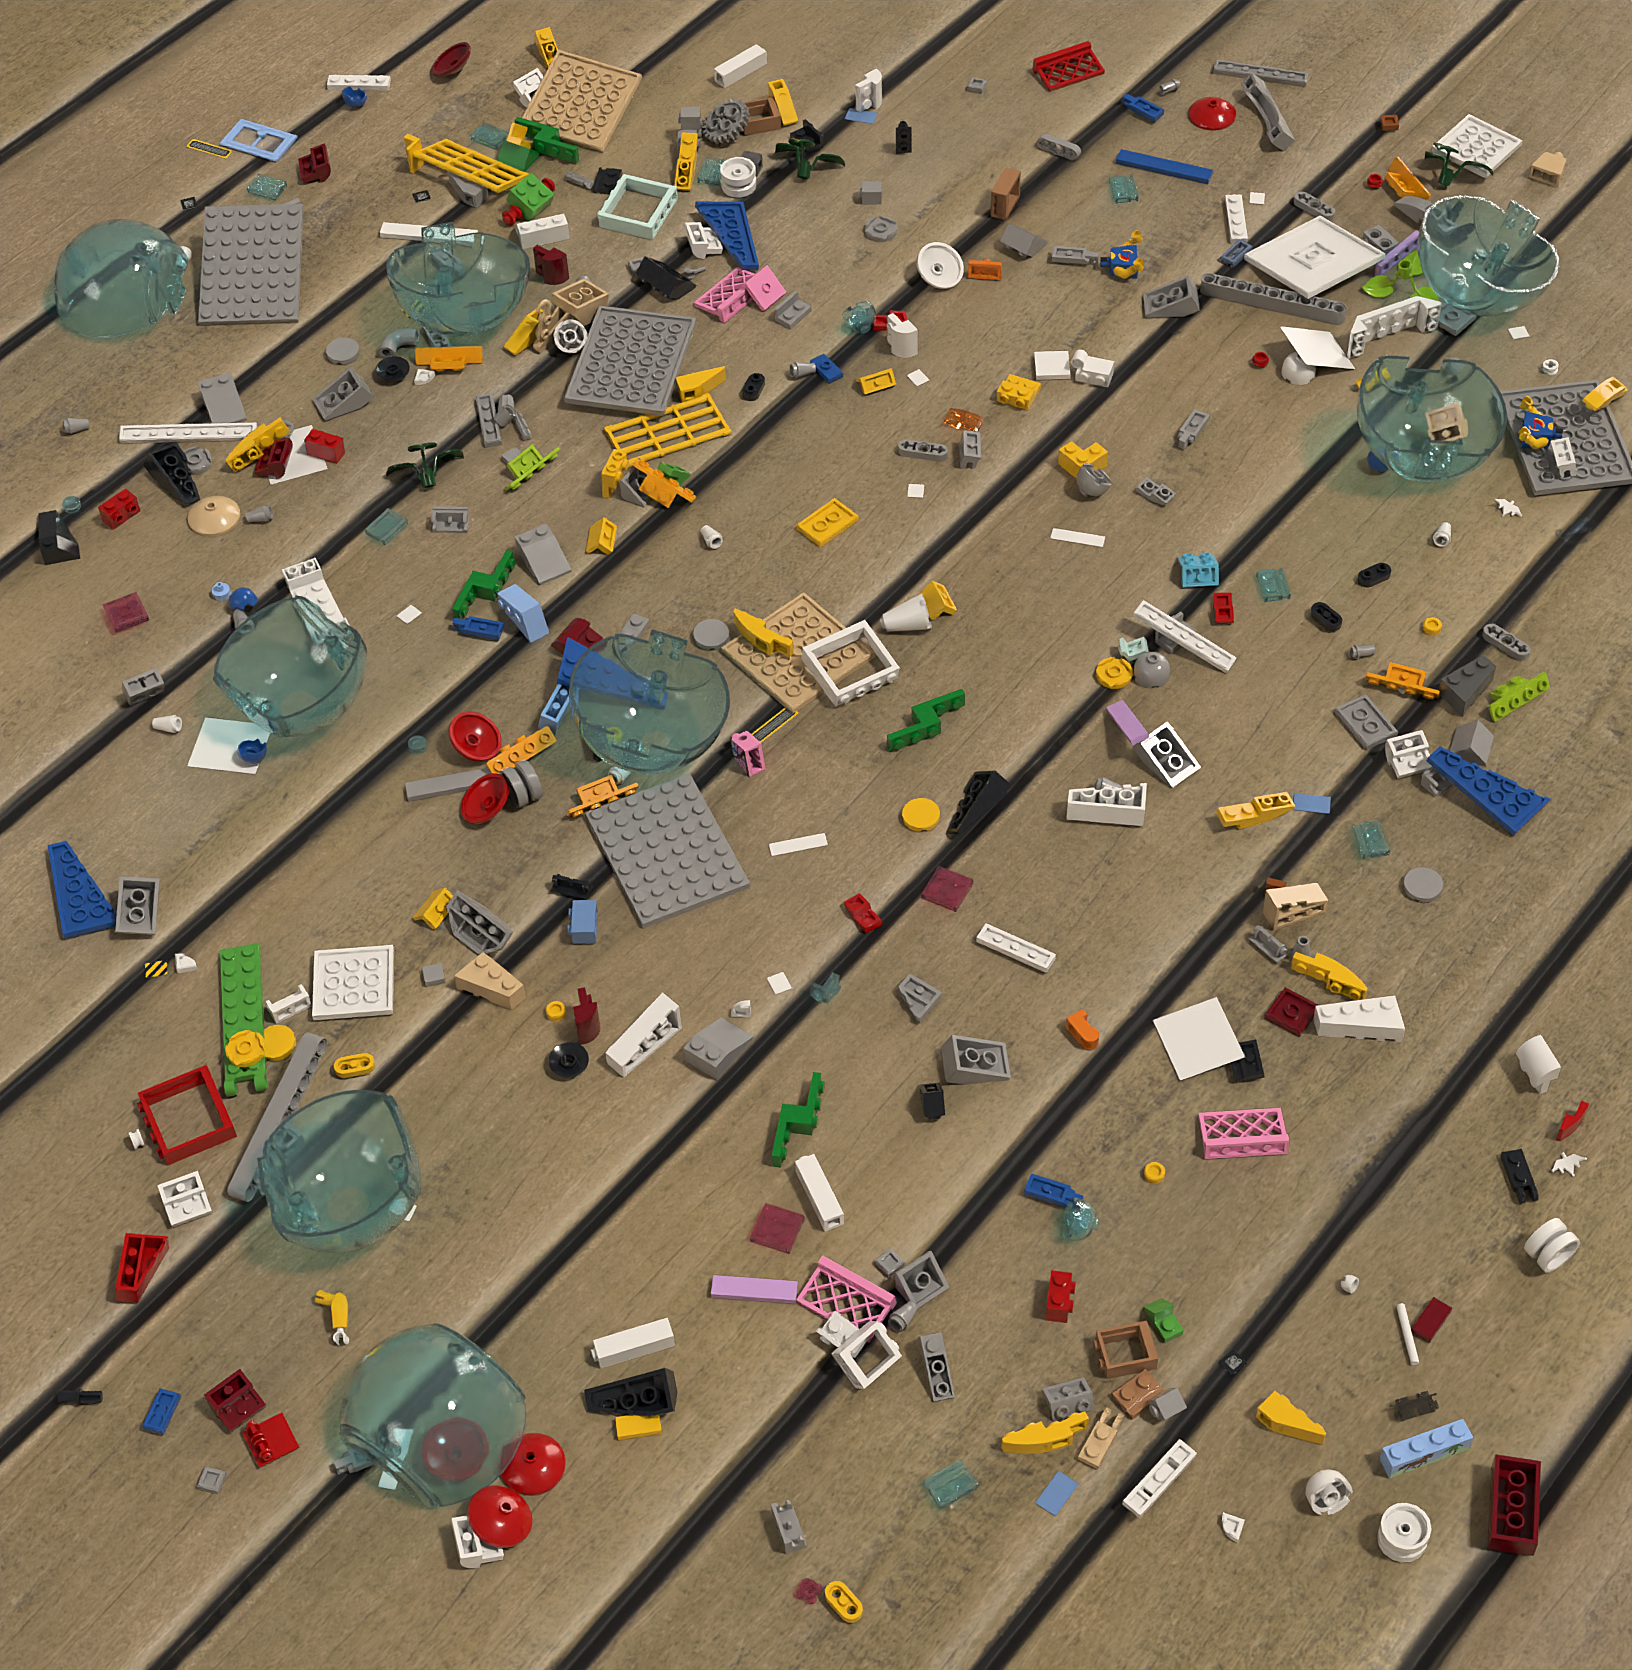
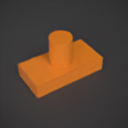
M987 258L982 261L969 260L968 278L1001 280L1002 262H991Z

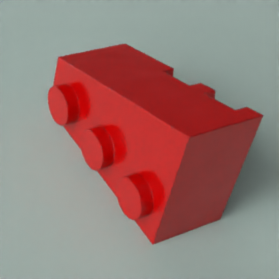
M125 1233L115 1288L116 1301L139 1302L169 1250L168 1236Z

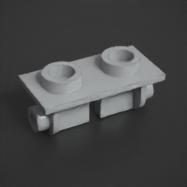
M1257 925L1253 930L1255 934L1248 938L1276 963L1291 953L1285 944L1280 943L1263 926Z

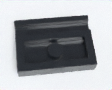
M599 167L593 186V193L600 192V194L610 195L611 191L615 189L618 180L622 177V169L606 168L604 170L602 167Z
M1257 1040L1239 1042L1245 1057L1231 1062L1235 1083L1241 1080L1249 1081L1265 1078Z

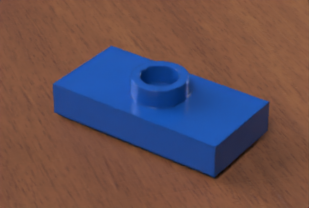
M825 354L810 360V363L815 364L816 371L829 384L843 377V372Z
M160 1388L142 1425L143 1430L164 1435L181 1399V1395Z

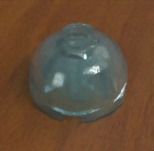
M868 301L856 303L857 307L852 309L850 306L843 312L844 323L851 331L866 333L874 325L876 312L872 303Z
M1072 1197L1073 1202H1068L1064 1213L1063 1223H1066L1067 1227L1066 1231L1062 1229V1236L1066 1239L1080 1241L1090 1236L1093 1230H1097L1099 1218H1096V1211L1089 1202Z

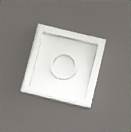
M1068 351L1034 352L1036 380L1070 379Z

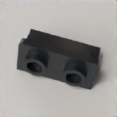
M806 119L803 120L802 128L790 133V138L805 139L815 143V147H805L807 155L823 148L824 137L822 133L815 129L813 124L809 123Z

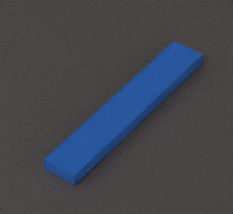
M1123 149L1120 150L1116 158V164L1209 184L1213 175L1212 169Z

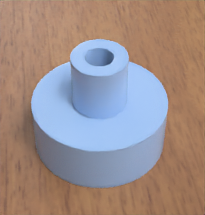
M217 582L212 587L213 597L218 601L226 600L231 595L230 588L226 583Z

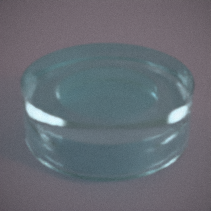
M75 496L67 497L62 502L64 510L68 513L77 512L81 508L80 500Z
M420 735L411 737L408 741L409 750L414 754L423 753L427 749L426 739Z

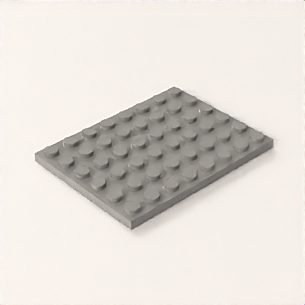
M303 204L205 207L198 321L200 325L299 322Z
M599 305L587 336V341L584 344L566 392L565 403L664 416L676 383V377L679 375L696 326V318Z
M1599 380L1497 392V400L1534 496L1632 484V460L1609 405L1600 410L1592 411L1582 401L1585 396L1600 385ZM1529 396L1532 399L1533 404L1531 406H1534L1539 413L1553 418L1554 428H1563L1562 438L1569 437L1576 462V476H1571L1570 470L1564 472V477L1560 475L1551 442L1549 447L1539 449L1521 447L1518 431L1522 428L1524 414L1527 409L1522 410L1520 408L1524 397Z
M690 773L585 812L586 819L643 928L750 888L748 878Z

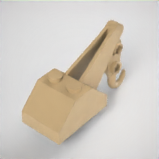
M582 279L552 293L551 303L556 308L552 315L550 312V301L547 299L542 300L536 309V312L539 313L544 305V310L538 317L539 323L535 332L537 339L533 344V348L540 353L545 351L554 342L555 328L562 321L573 319L579 321L583 326L592 323L599 305L605 306L607 304L609 293L586 279Z

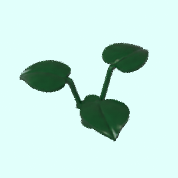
M789 138L788 142L790 144H776L775 153L796 151L798 178L809 179L810 171H814V166L818 160L838 163L845 167V161L840 156L834 154L816 156L813 164L810 165L809 161H805V147H815V143L812 141ZM799 151H802V161H801V162H800V153H799Z
M1436 142L1433 143L1438 151L1446 150V157L1434 152L1425 151V159L1439 158L1443 161L1442 171L1437 183L1450 186L1452 178L1456 179L1459 172L1466 165L1483 168L1493 176V171L1490 167L1475 161H1465L1453 174L1454 170L1447 168L1448 162H1451L1449 159L1450 153L1459 154V151L1450 146Z
M427 442L421 445H412L408 447L409 452L421 451L424 466L421 473L417 469L416 463H399L388 467L386 476L400 469L414 468L418 479H421L422 488L436 486L437 460L448 457L464 459V455L459 449L440 452L433 456V471H431V468H427L424 450L436 447L437 443Z

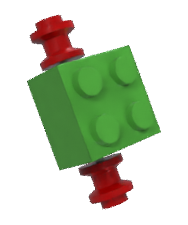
M532 173L526 176L509 191L506 201L511 206L509 211L502 213L503 222L513 226L516 220H520L522 217L532 221L551 205L555 195L553 193L555 191L554 182L548 178L540 181Z

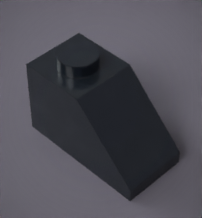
M940 1082L919 1084L924 1116L931 1120L940 1119L941 1116L945 1115L944 1094Z

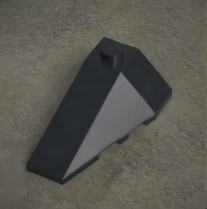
M997 771L975 772L964 789L966 793L965 798L959 801L960 810L954 814L947 833L960 834L1004 798L1011 784Z

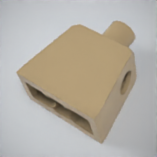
M1549 152L1543 153L1532 164L1529 178L1559 187L1565 170L1566 158H1563L1561 152H1555L1554 154Z

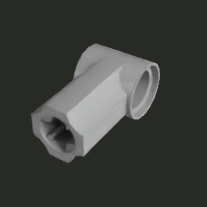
M509 394L502 395L499 398L498 412L494 416L495 421L500 426L505 427L517 414L514 409L513 397Z

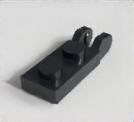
M1522 1149L1501 1152V1160L1518 1201L1521 1204L1526 1202L1524 1190L1527 1189L1532 1201H1538V1191Z

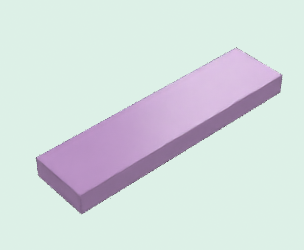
M1417 230L1391 250L1384 260L1376 263L1374 276L1384 275L1417 248L1420 244L1421 232Z
M1123 700L1106 707L1107 712L1131 745L1149 739L1148 732Z
M713 1275L711 1298L796 1304L798 1281Z

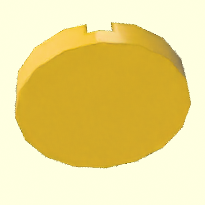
M1115 657L1106 658L1098 664L1096 669L1098 682L1110 689H1120L1127 686L1133 677L1132 666L1122 658L1120 660L1115 659Z
M926 798L913 799L903 808V822L909 829L916 832L932 830L940 821L939 807L932 800Z
M273 1025L264 1029L266 1059L276 1062L290 1056L292 1050L296 1047V1037L293 1031L285 1025Z
M251 1030L240 1031L229 1039L228 1045L226 1044V1056L231 1064L237 1067L253 1066L265 1055V1040L258 1032L255 1033Z

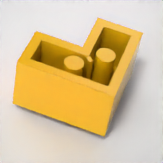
M1072 441L1059 449L1058 465L1075 478L1084 463L1093 464L1092 468L1095 470L1099 468L1102 470L1107 467L1108 451L1097 442L1085 450H1082Z

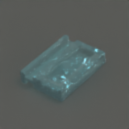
M483 122L482 126H479L470 136L472 141L498 150L502 146L503 140H506L509 132Z
M706 157L697 177L698 183L704 181L705 184L720 186V168L726 160L717 158L712 160Z
M257 174L258 177L254 178L247 187L248 193L277 200L284 191L283 188L287 187V183L284 180Z
M1132 175L1130 177H1109V184L1115 204L1131 202V200L1138 201L1139 196Z
M387 508L365 529V533L386 545L408 524V521Z
M1283 568L1279 570L1257 571L1256 577L1264 602L1279 601L1282 598L1290 599L1291 593Z
M1380 820L1364 822L1361 825L1352 824V832L1362 859L1369 856L1373 858L1390 854V848Z
M961 1459L923 1481V1485L928 1489L929 1494L940 1510L978 1488L977 1481L968 1468L964 1466Z

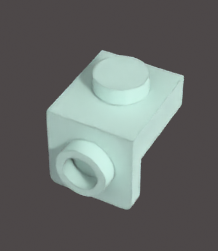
M1123 637L1119 639V652L1121 656H1125L1128 662L1138 659L1142 654L1148 652L1145 637L1128 643Z

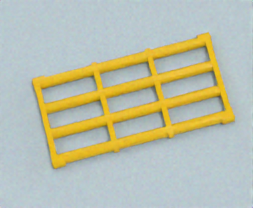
M444 139L413 153V157L421 159L463 177L468 181L491 189L496 193L517 185L529 175V173L468 149L449 139Z
M706 393L700 397L667 407L665 415L674 413L676 418L649 426L646 421L661 416L651 414L639 415V417L615 425L605 426L604 431L615 450L627 452V454L653 445L655 446L656 451L629 459L628 468L632 467L638 458L648 461L690 446L694 447L696 444L721 436L730 435L731 430L710 394ZM704 402H708L710 405L682 416L678 412L679 410ZM713 412L716 415V418L689 427L685 424L686 421ZM640 423L644 427L615 438L612 432ZM680 424L682 427L680 430L655 437L653 434L655 431ZM717 424H721L723 429L693 438L691 434ZM646 434L650 437L649 440L622 449L618 445ZM686 435L689 439L665 448H661L659 443Z

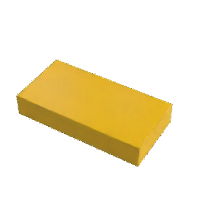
M626 1415L615 1417L618 1440L662 1434L660 1416Z

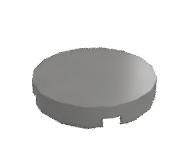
M880 216V218L876 219L873 217L865 225V234L872 241L886 242L896 236L897 225L895 220L890 217Z
M347 337L335 339L326 347L327 358L333 364L341 363L346 365L352 363L358 358L360 353L358 343Z
M194 446L183 450L187 457L188 467L192 472L191 475L202 474L211 467L213 461L208 449Z
M708 619L697 624L694 628L693 637L695 643L704 650L714 648L717 650L727 644L730 633L728 626L718 619Z
M1424 867L1414 868L1406 874L1403 888L1409 898L1413 900L1415 898L1423 903L1432 902L1440 896L1443 881L1441 876L1432 869Z

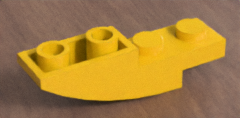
M682 132L675 177L677 190H691L697 161L698 133Z
M1611 377L1593 389L1582 401L1586 403L1585 406L1588 409L1597 411L1607 407L1612 400L1624 396L1628 389L1616 378Z
M281 417L267 426L263 423L248 434L226 458V462L234 473L238 472L264 455L262 451L272 445L274 440L281 439L289 434V428Z
M736 608L733 610L734 623L737 629L752 645L769 655L774 651L787 657L793 655L794 646L792 640L766 629V622L762 619L751 616L745 611H740Z
M1288 792L1254 797L1250 803L1219 807L1216 814L1224 827L1236 825L1238 829H1243L1275 819L1294 809L1295 804Z
M1295 952L1292 959V970L1312 976L1317 980L1326 981V989L1334 993L1348 996L1353 1000H1364L1366 998L1367 987L1342 964L1320 953H1317L1315 958Z
M1085 1411L1079 1414L1073 1413L1061 1422L1055 1421L1049 1424L1047 1428L1044 1427L1042 1421L1036 1424L1030 1423L1020 1431L1007 1433L1002 1438L1001 1449L1003 1452L1014 1454H1038L1064 1448L1073 1444L1074 1434L1088 1428L1089 1417Z

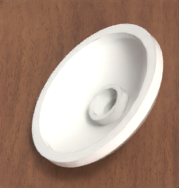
M941 242L929 243L920 250L917 256V268L921 277L935 288H952L959 283L963 276L964 266L962 259L956 250Z

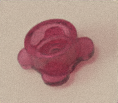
M805 1578L802 1580L800 1589L796 1591V1596L799 1599L807 1600L809 1604H814L817 1601V1595L822 1592L823 1587L814 1580Z

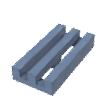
M1239 239L1220 256V262L1225 261L1226 265L1231 264L1230 267L1234 268L1244 259V254L1252 250L1253 246Z

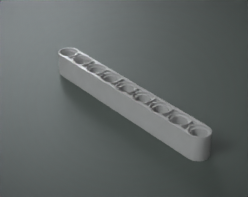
M1205 273L1201 276L1200 292L1205 296L1335 325L1343 324L1345 321L1347 307L1342 302L1315 296L1308 299L1297 292L1212 273Z
M311 1033L303 1035L228 1186L229 1196L246 1202H250L253 1199L327 1049L328 1041L326 1038Z

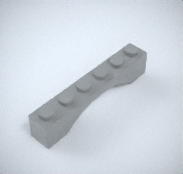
M1251 73L1240 84L1263 116L1267 125V135L1272 144L1284 151L1295 139L1264 81Z

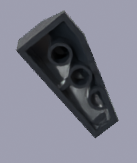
M176 442L147 453L143 466L155 481L185 507L200 500L196 484L191 476V469L187 464L186 454Z
M53 510L39 513V544L45 565L81 559L79 545L58 512Z
M667 1368L584 1390L589 1412L651 1417L674 1412L678 1393L674 1371Z

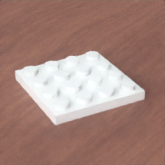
M1468 114L1437 143L1458 150L1459 154L1451 152L1449 159L1460 166L1465 161H1475L1487 165L1494 171L1522 146L1523 140ZM1434 145L1432 146V152L1447 156L1445 149L1438 151ZM1464 166V168L1484 178L1490 175L1489 171L1478 166Z
M393 945L314 951L313 1020L393 1014Z

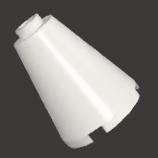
M919 594L889 610L880 619L882 628L886 629L887 632L932 629L923 594Z

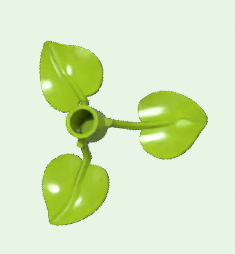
M1419 250L1410 253L1398 263V271L1395 272L1392 282H1390L1388 277L1378 275L1362 286L1369 296L1386 298L1393 293L1392 285L1395 284L1398 276H1400L1402 279L1410 278L1413 291L1415 292L1410 298L1419 296L1439 301L1438 295L1432 288L1423 286L1419 290L1416 289L1413 276H1419L1427 269V263Z

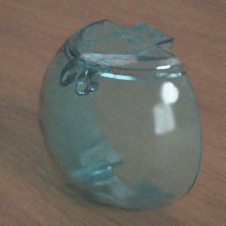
M1460 195L1441 199L1432 204L1426 211L1418 235L1420 266L1432 290L1450 306L1477 316L1505 315L1520 310L1534 302L1547 290L1555 279L1559 270V257L1556 252L1557 249L1546 239L1534 232L1540 218L1515 200H1512L1506 211L1483 197Z
M112 219L94 224L71 240L62 251L57 262L54 294L60 319L69 329L78 334L103 338L126 335L148 327L163 316L166 308L169 314H176L186 295V288L181 278L188 266V257L169 235L145 222L132 219Z
M453 222L422 227V243L397 248L387 260L386 270L390 288L395 299L406 314L416 323L430 331L453 337L478 335L504 322L522 300L530 274L529 257L520 246L505 238L487 233L484 234L483 232L455 236V224Z
M1389 355L1378 357L1370 365L1362 378L1357 398V419L1365 443L1382 464L1410 480L1440 482L1452 480L1474 471L1491 456L1505 434L1507 410L1498 387L1480 367H1476L1475 363L1465 360L1444 359L1439 370L1406 368L1410 357ZM1460 402L1464 419H1467L1468 423L1467 437L1454 441L1431 440L1427 432L1429 427L1425 412Z
M290 597L272 603L257 611L231 634L217 657L213 680L225 696L244 715L272 735L280 738L308 735L335 722L352 705L365 678L367 647L361 635L353 627L343 621L340 623L341 626L334 623L325 616L318 605L306 597Z
M656 630L651 631L649 641L627 634H615V636L602 639L582 654L571 674L569 701L576 727L587 745L596 755L619 769L645 775L662 774L680 769L703 755L716 741L725 725L730 708V694L725 677L720 669L717 668L718 665L706 658L686 653L688 640Z
M343 1091L309 1103L289 1116L269 1136V1140H266L264 1143L263 1156L257 1158L258 1167L256 1168V1173L260 1179L258 1189L262 1196H266L274 1227L287 1242L317 1252L342 1253L364 1248L378 1242L404 1221L421 1194L420 1166L407 1123L393 1096H388L378 1091Z
M438 1323L414 1326L394 1333L382 1340L355 1367L348 1380L341 1401L339 1415L341 1432L339 1435L347 1449L367 1464L371 1461L398 1481L403 1491L422 1505L436 1509L438 1505L440 1507L453 1505L474 1496L477 1491L492 1484L505 1471L515 1456L523 1437L526 1423V1403L524 1401L526 1397L512 1376L491 1355L464 1335Z

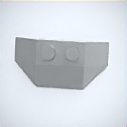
M460 891L455 892L446 906L447 912H449L453 935L479 955L482 952L490 954L502 950L513 934L507 923L485 906Z

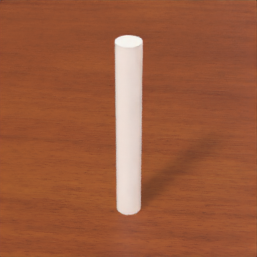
M1401 1303L1396 1305L1410 1363L1411 1365H1418L1419 1359L1405 1304Z

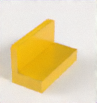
M512 123L506 141L532 150L534 148V143L524 140L528 127Z
M406 134L404 136L407 160L410 173L414 174L424 164L423 160L413 157L415 151L422 149L421 141L415 136Z
M892 368L856 379V382H860L863 395L897 385Z
M604 517L593 524L589 530L586 552L590 554L598 548L607 555L613 552L617 526Z
M931 581L919 593L923 594L931 620H935L942 612L953 615L957 611L942 584Z
M445 887L434 890L412 918L415 921L423 919L431 929H436L449 913L446 906L453 895Z

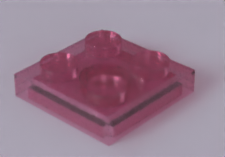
M137 592L102 604L115 633L149 621L148 614Z
M938 866L921 893V898L957 912L973 885V879Z
M765 1203L750 1236V1242L790 1254L805 1217L802 1214Z

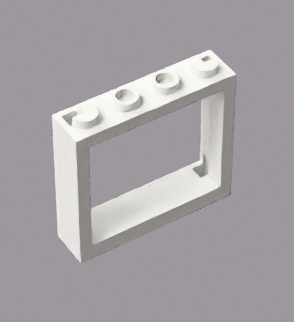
M865 620L802 648L801 659L835 707L843 703L846 704L853 698L862 697L865 693L877 690L882 685L892 683L893 680L898 678L900 667ZM864 637L886 669L839 690L817 658Z

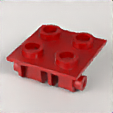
M282 1412L259 1424L254 1420L249 1421L246 1424V1430L242 1432L259 1468L300 1448Z

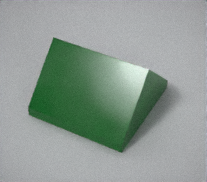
M503 140L497 161L525 172L541 153Z

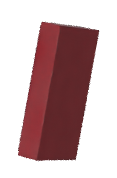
M1433 1297L1412 1327V1333L1430 1343L1451 1313L1452 1307Z

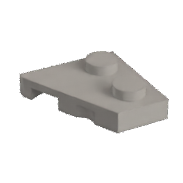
M909 974L898 986V992L919 1023L942 998L941 991L912 974Z

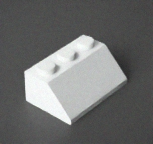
M564 214L515 225L522 249L570 239L568 223Z

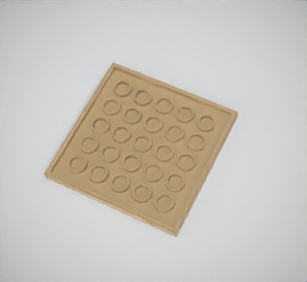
M558 50L522 118L558 128L560 140L603 153L643 78L642 74Z
M804 592L763 619L766 622V629L772 630L783 637H788L793 641L794 653L791 657L776 651L769 655L752 645L742 634L721 647L722 653L792 714L825 692L801 659L802 648L846 628ZM858 639L818 657L817 660L836 685L874 659L876 653Z

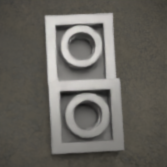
M1148 477L1135 490L1150 501L1164 506L1176 495L1174 491L1163 483L1158 486Z

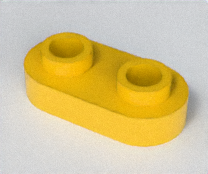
M368 1053L341 1057L334 1063L335 1073L340 1078L369 1074L375 1068L374 1058Z
M833 1581L827 1585L825 1589L826 1601L838 1615L848 1623L860 1620L863 1614L862 1604L848 1587L840 1581ZM839 1593L841 1596L834 1598L833 1594ZM852 1609L855 1613L852 1615L848 1614V1610Z

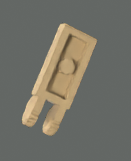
M1109 1408L1104 1410L1100 1421H1097L1078 1456L1079 1461L1096 1469H1099L1124 1417V1415L1118 1414L1112 1427L1106 1425L1105 1423L1111 1415V1409Z

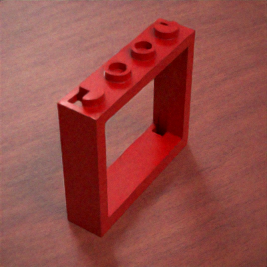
M207 1064L138 1092L140 1102L137 1105L141 1113H146L143 1119L147 1129L152 1127L153 1132H150V1136L154 1144H159V1148H156L160 1160L165 1158L167 1166L237 1137ZM205 1083L223 1127L167 1149L150 1105Z

